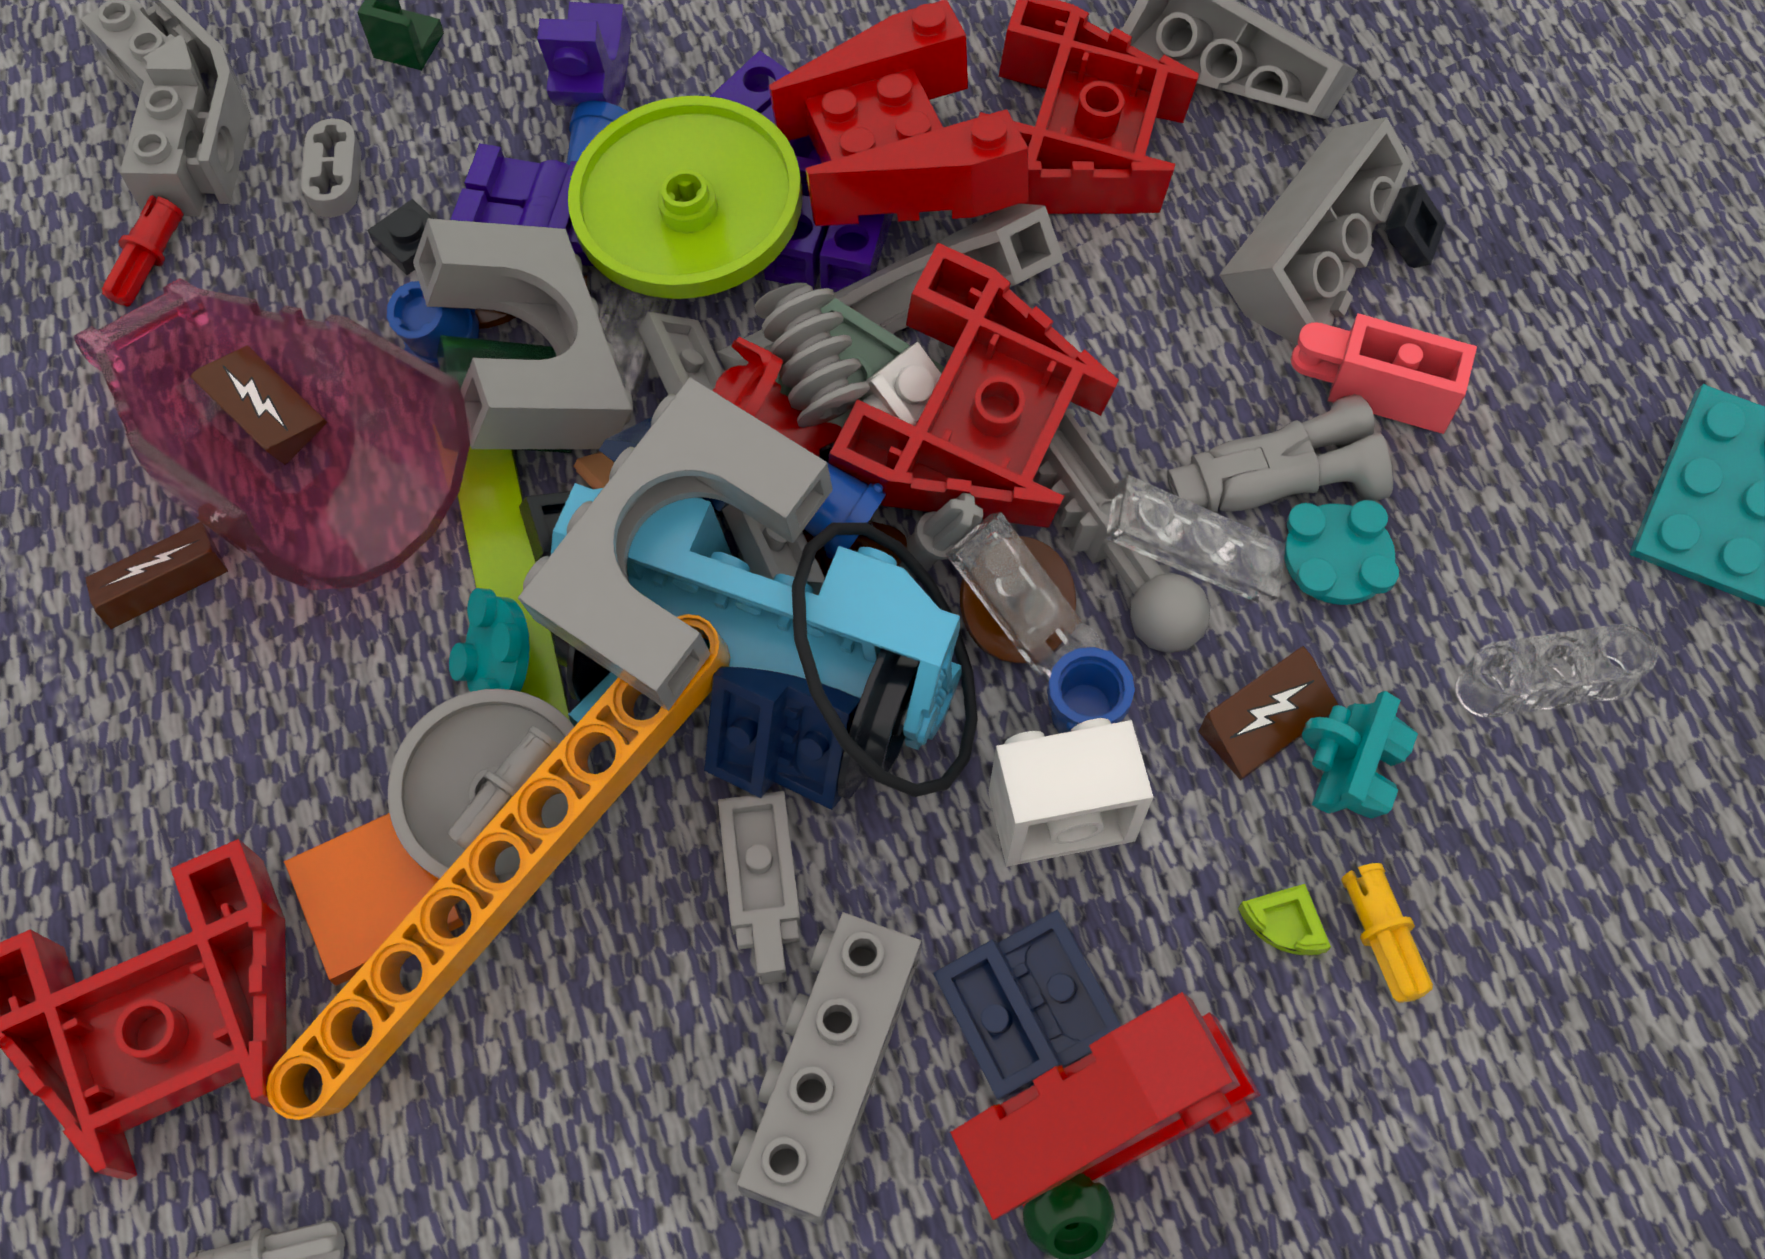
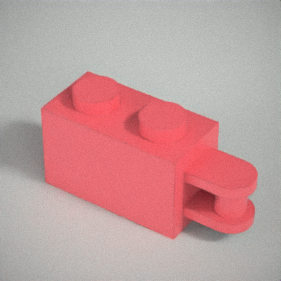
M1357 313L1350 331L1318 322L1305 325L1300 331L1298 345L1294 348L1291 355V364L1302 375L1332 383L1327 400L1334 403L1337 399L1353 394L1361 395L1368 402L1375 415L1444 434L1466 395L1477 346Z

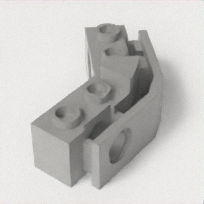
M109 0L96 10L82 17L81 21L104 63L139 97L120 174L141 210L145 206L148 197L154 195L156 198L158 196L178 206L184 213V216L200 217L205 194H215L220 204H231L251 115L243 89L223 46L175 0H154L156 4L147 10L137 0ZM206 70L217 80L210 108L206 102L210 93L201 77V74Z

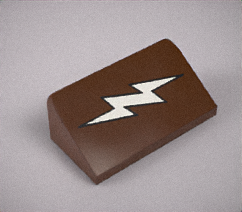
M248 345L198 368L190 375L266 452L284 465L328 423Z
M201 521L85 577L94 611L110 629H113L228 572V569L205 524Z
M1302 646L1208 712L1198 732L1241 781L1301 738L1305 724L1310 718H1328L1332 707L1338 705L1314 658Z

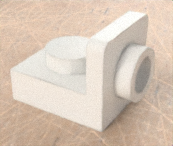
M916 342L864 381L868 382L870 390L862 396V402L916 426L941 373L921 345Z

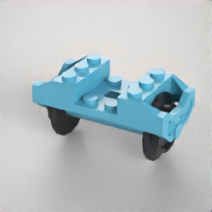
M576 483L574 484L553 529L551 554L567 535V526L575 511L587 501L593 502L603 488L591 489ZM687 498L670 503L653 513L639 528L631 543L627 559L629 583L641 594L676 617L691 614L699 615L708 620L728 645L730 653L729 667L769 670L805 678L793 633L792 583L794 577L786 574H776L774 580L749 572L750 567L747 563L732 556L712 504L702 498ZM838 546L819 595L813 594V588L806 583L807 638L821 683L861 698L850 729V737L884 771L890 773L904 742L906 746L919 750L921 745H925L927 739L932 740L945 719L962 675V665L951 662L960 629V616L941 610L904 568L896 566L897 561L887 553L870 547H860L858 552ZM556 635L555 654L558 663L567 668L566 683L571 698L582 701L610 671ZM703 638V640H704V642H705V644H706V646H707V648H708V650H709V648H710L709 640ZM844 750L838 778V796L850 799L865 778L872 777Z

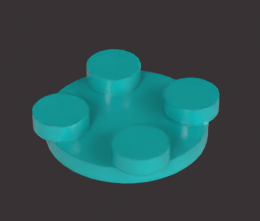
M1363 500L1357 502L1354 506L1346 504L1316 506L1311 503H1301L1292 508L1287 518V529L1289 532L1284 544V560L1292 579L1304 593L1327 603L1350 605L1366 601L1376 594L1386 593L1394 587L1399 578V569L1395 563L1393 541L1385 529L1388 515L1384 507L1375 501Z
M476 588L472 591L468 600L467 613L470 625L466 642L456 643L450 652V675L455 681H467L470 692L484 689H507L521 692L528 670L530 651L529 632L523 611L517 602L511 598L497 597L491 589Z

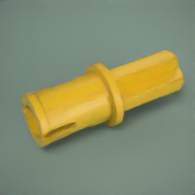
M1370 863L1358 867L1362 875L1360 878H1357L1354 871H1349L1341 878L1343 886L1347 888L1364 929L1360 939L1364 946L1372 947L1392 997L1398 1003L1415 1001L1424 997L1433 989V983L1410 933L1415 925L1411 917H1403L1385 876V869L1382 863Z

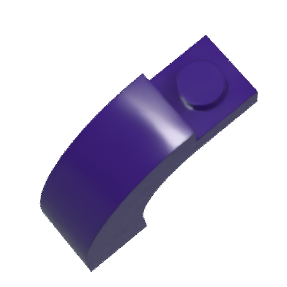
M569 2L568 19L539 18L537 40L549 70L547 93L552 103L559 107H576L582 102L604 101L618 106L625 87L631 43V31L624 5Z

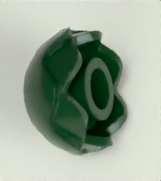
M1082 1173L1025 1204L1023 1209V1222L1030 1241L1043 1253L1057 1259H1084L1094 1254L1109 1237L1115 1218L1113 1202L1107 1188L1100 1182L1094 1183Z

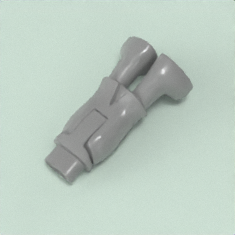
M1353 394L1337 399L1332 404L1330 411L1301 423L1295 420L1277 431L1228 441L1207 452L1194 454L1191 456V464L1167 470V479L1180 513L1204 508L1205 512L1211 515L1218 512V507L1221 511L1226 512L1248 510L1294 494L1317 493L1319 486L1346 481L1352 483L1354 490L1363 500L1377 501L1389 498L1392 494L1393 473L1389 450L1384 436L1381 433L1373 434L1375 419L1370 405L1361 395ZM1329 445H1337L1339 449L1318 456L1314 451L1316 448Z

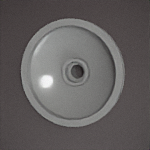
M484 689L461 694L443 702L424 715L413 726L401 743L393 760L388 781V807L397 837L409 855L422 868L440 879L465 851L451 839L448 834L449 828L488 782L483 777L485 773L490 771L494 774L511 752L528 734L527 731L531 726L538 728L558 744L574 728L569 719L555 707L527 693L507 689ZM589 754L588 767L589 771L592 774H594V769ZM564 793L553 795L542 807L541 817L546 828L557 826L565 818L568 802ZM514 846L503 850L496 859L495 873L501 883L510 880L519 869L520 857Z

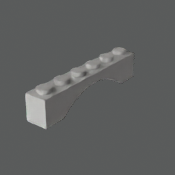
M1017 204L1001 209L835 292L834 295L839 301L894 334L908 327L906 326L911 293L937 243L995 268L1011 283L1010 287L1064 261L1046 206ZM762 329L743 338L770 352L774 342L765 338ZM731 345L717 351L725 371L733 366L748 364V361L734 350Z

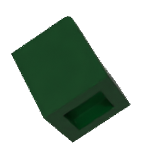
M364 0L357 12L373 58L422 71L444 34L440 19L401 9L399 0Z

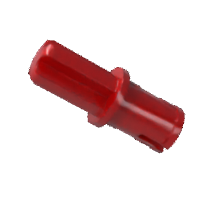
M154 195L148 197L130 233L121 236L118 241L122 252L103 284L102 294L106 298L119 305L129 307L135 300L153 265L160 267L164 264L165 256L163 252L173 232H175L184 217V213L178 206L159 196L157 198Z

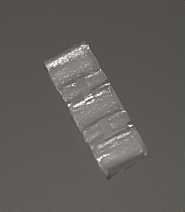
M1615 624L1493 642L1484 645L1478 650L1459 675L1454 686L1455 698L1466 713L1484 720L1614 702L1624 698L1655 667L1658 658L1657 647L1646 632L1630 624ZM1609 658L1619 663L1623 669L1612 664ZM1545 666L1557 671L1562 679L1554 677ZM1482 675L1496 680L1502 689L1489 685Z

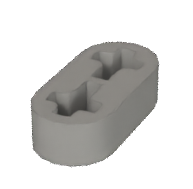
M330 118L321 120L307 131L305 137L301 188L309 207L314 213L322 217L332 218L349 212L356 204L358 198L361 147L352 126L342 119ZM336 142L334 157H328L326 151L330 150L332 143ZM329 178H335L337 185L332 186L331 193L324 194L327 193L329 188Z

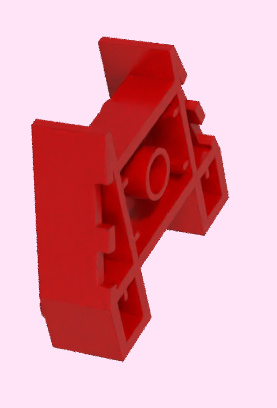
M947 0L923 4L917 8L893 14L769 84L775 125L781 130L788 141L809 135L822 162L821 164L806 168L815 226L859 224V215L897 213L898 222L920 221V212L952 210V219L974 218L1028 201V147L1008 110H1001L943 127L929 101L968 89L966 33Z
M1017 0L1006 32L998 77L1046 89L1035 126L1014 121L1028 147V201L1021 204L1046 206L1048 214L1160 213L1176 164L1145 156L1155 118L1184 123L1199 73L1165 54L1160 60H1157L1131 45L1132 36L1117 28H1114L1110 33L1088 22L1089 13L1074 4L1059 0ZM980 112L978 117L988 114Z
M937 243L911 293L906 326L953 347L954 350L916 426L857 399L829 453L828 462L867 484L880 483L883 491L886 492V496L880 504L882 506L937 512L950 499H956L960 494L967 493L974 496L975 505L983 509V519L1049 528L1064 495L1034 482L1033 479L1070 402L1101 416L1119 379L1085 349L1079 352L1052 327V319L1037 306L1031 309L1009 289L1011 283L995 268Z
M240 839L170 868L192 932L84 980L75 982L63 946L31 929L0 942V1048L19 1071L18 1077L33 1095L41 1098L65 1130L62 1132L95 1173L124 1180L137 1176L125 1131L239 1078L244 1077L252 1100L273 1109L269 1103L266 1090L268 1076L275 1064L287 1052L285 918L264 861Z
M1181 992L1090 1044L1089 1047L1092 1053L1064 1069L1062 1065L1053 1067L1034 1079V1086L1001 1104L989 1107L951 1131L952 1138L992 1220H996L1022 1205L1024 1207L1032 1199L1080 1173L1096 1182L1209 1124L1215 1135L1250 1117L1252 1112L1247 1102L1261 1094L1218 1018L1210 1012L1201 1016L1193 1000Z

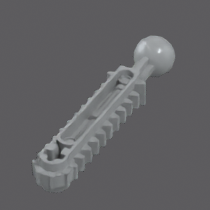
M939 341L938 346L944 350L947 355L946 362H948L954 348ZM1067 408L1034 477V482L1064 495L1061 505L1057 510L1060 516L1058 523L1061 527H1068L1073 535L1069 545L1072 551H1084L1093 564L1109 558L1133 592L1130 622L1135 635L1149 648L1169 654L1185 651L1204 637L1209 626L1211 606L1204 590L1191 578L1174 573L1165 574L1136 534L1144 517L1141 508L1146 499L1143 495H1129L1127 491L1130 485L1127 481H1119L1113 473L1114 465L1106 463L1100 454L1102 451L1101 447L1093 445L1087 436L1088 429L1080 427L1074 418L1075 411Z

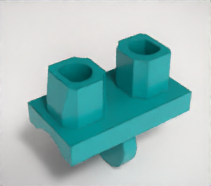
M1382 691L1378 693L1374 703H1354L1349 705L1348 708L1336 705L1332 707L1329 718L1315 717L1310 718L1306 722L1302 732V739L1316 751L1312 765L1324 771L1312 806L1328 814L1347 808L1370 819L1388 814L1392 810L1398 789L1395 783L1376 772L1379 760L1390 766L1404 762L1412 753L1418 736L1416 731L1396 717L1401 702L1400 699L1387 691Z

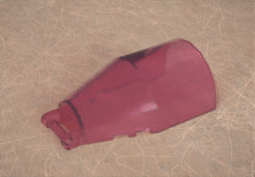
M179 278L164 286V294L98 330L90 326L74 335L75 343L86 360L103 373L106 384L114 398L117 413L125 427L128 442L140 465L168 498L269 573L309 590L355 588L397 569L436 533L460 492L470 441L465 402L458 381L347 317L331 314L324 320L325 322L305 319L301 308L287 305L279 311L280 313L260 310L256 299L199 289ZM248 345L328 423L284 465L266 452L190 375L198 368Z

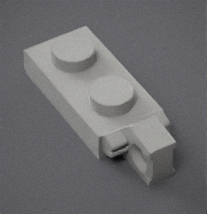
M784 791L765 793L762 798L748 795L718 799L731 928L733 935L736 934L738 950L755 948L760 985L787 982L783 944L800 942L798 926L801 925L785 793Z

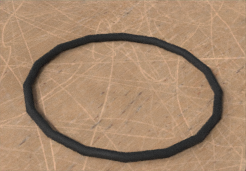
M833 522L804 546L792 583L794 641L811 697L839 745L876 782L913 797L947 790L970 761L978 722L974 674L961 631L959 629L954 652L958 664L962 665L966 720L958 757L941 778L917 784L884 771L850 737L826 696L807 638L805 586L815 554L836 535H864L894 552L924 585L932 601L941 610L950 613L952 611L933 577L901 542L868 523Z

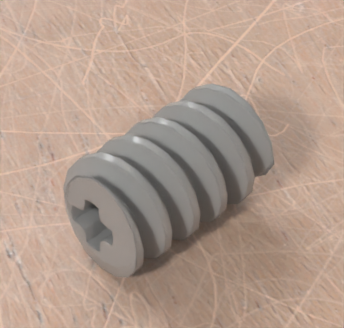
M793 283L771 290L759 298L754 305L756 315L765 319L762 324L765 338L774 342L771 352L783 360V367L779 372L780 379L783 385L792 388L788 395L789 403L792 408L802 411L797 418V424L803 428L816 426L843 415L853 408L857 399L870 390L868 382L849 383L847 380L850 375L861 368L860 360L856 358L839 359L838 355L852 345L851 337L849 335L831 337L830 331L843 322L842 313L837 311L822 313L821 308L834 300L833 289L813 290L812 286L807 283Z

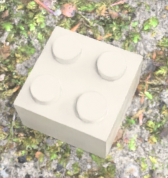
M1105 718L1091 719L1077 724L1071 729V732L1044 736V733L1040 731H1028L1016 734L1008 738L1004 744L996 746L988 793L1006 867L1136 841L1153 800V794L1132 720L1111 724L1110 720Z

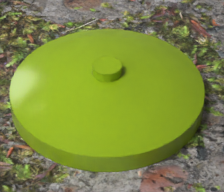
M680 96L662 99L635 108L620 116L601 130L582 152L573 170L568 190L569 214L575 234L583 252L598 271L608 279L633 292L669 299L697 298L723 292L742 284L764 270L777 258L790 241L797 227L803 202L798 161L793 148L781 130L761 113L750 107L727 99L710 96Z

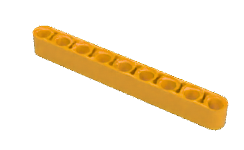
M691 614L677 617L700 632L703 638L709 640V652L711 655L668 711L661 706L659 712L652 718L646 720L635 719L633 712L634 703L642 693L618 677L279 1059L268 1076L266 1087L269 1103L275 1112L286 1119L294 1120L336 1114L347 1107L712 691L713 675L720 667H729L730 653L728 645L708 620L699 615ZM613 741L616 754L612 765L604 772L592 774L588 767V757L591 750L601 742ZM564 793L568 802L565 818L557 826L546 828L541 817L542 807L553 795ZM514 846L520 857L519 869L510 880L501 883L495 873L496 859L503 850ZM465 900L471 911L470 925L459 937H454L448 927V915L455 904ZM415 955L421 962L422 976L417 987L408 992L401 984L400 971L405 960ZM364 1010L371 1018L373 1029L367 1044L360 1047L353 1039L352 1025L356 1016ZM311 1067H315L318 1070L323 1083L321 1094L314 1103L307 1098L303 1087L305 1075Z

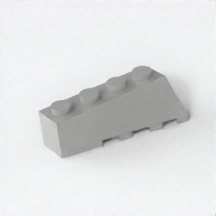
M1137 0L1121 30L1132 36L1131 45L1157 60H1160L1165 54L1199 73L1197 84L1326 120L1332 114L1358 71L1238 0Z
M1387 117L1333 128L1219 274L1244 316L1298 345L1300 331L1305 325L1318 322L1332 326L1335 317L1345 316L1353 298L1348 291V287L1357 268L1367 266L1374 250L1371 246L1373 230L1376 224L1386 222L1412 163Z

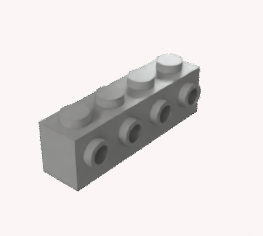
M842 912L835 932L827 929L822 931L810 965L811 969L819 971L810 996L801 993L797 995L786 1023L785 1034L793 1036L784 1063L772 1060L761 1085L758 1101L767 1104L760 1125L757 1132L748 1128L745 1129L732 1160L731 1171L740 1174L736 1186L741 1195L820 1226L823 1225L917 968L922 940Z

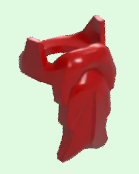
M741 337L735 339L731 347L748 361V364L728 368L717 379L715 388L712 391L820 457V449L836 441L842 427L838 424L827 422L806 428L799 427L797 418L802 411H798L790 406L788 396L780 393L782 386L775 381L783 360L772 352Z

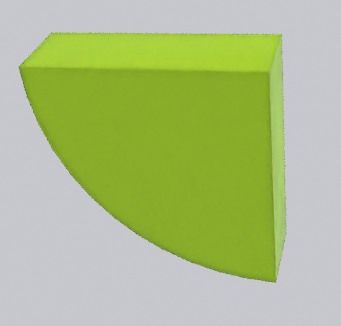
M1305 884L1243 901L1238 907L1241 916L1250 929L1263 941L1279 950L1297 955H1318L1327 953L1331 948Z

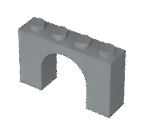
M428 218L413 260L427 307L486 309L513 315L536 328L549 341L557 355L556 357L543 360L472 359L456 400L471 449H599L605 439L621 432L632 416V396L629 390L623 386L615 364L614 348L606 340L599 321L597 302L593 297H590L582 275L581 259L574 253L566 229Z
M690 377L677 394H670L661 401L652 417L651 428L635 448L628 447L618 456L611 468L608 483L594 501L583 503L575 511L568 523L567 535L551 556L540 558L531 567L525 577L523 591L518 599L536 622L669 711L711 654L700 632L641 594L629 583L627 559L631 543L637 531L653 513L670 503L687 498H712L731 504L793 544L833 490L828 464Z

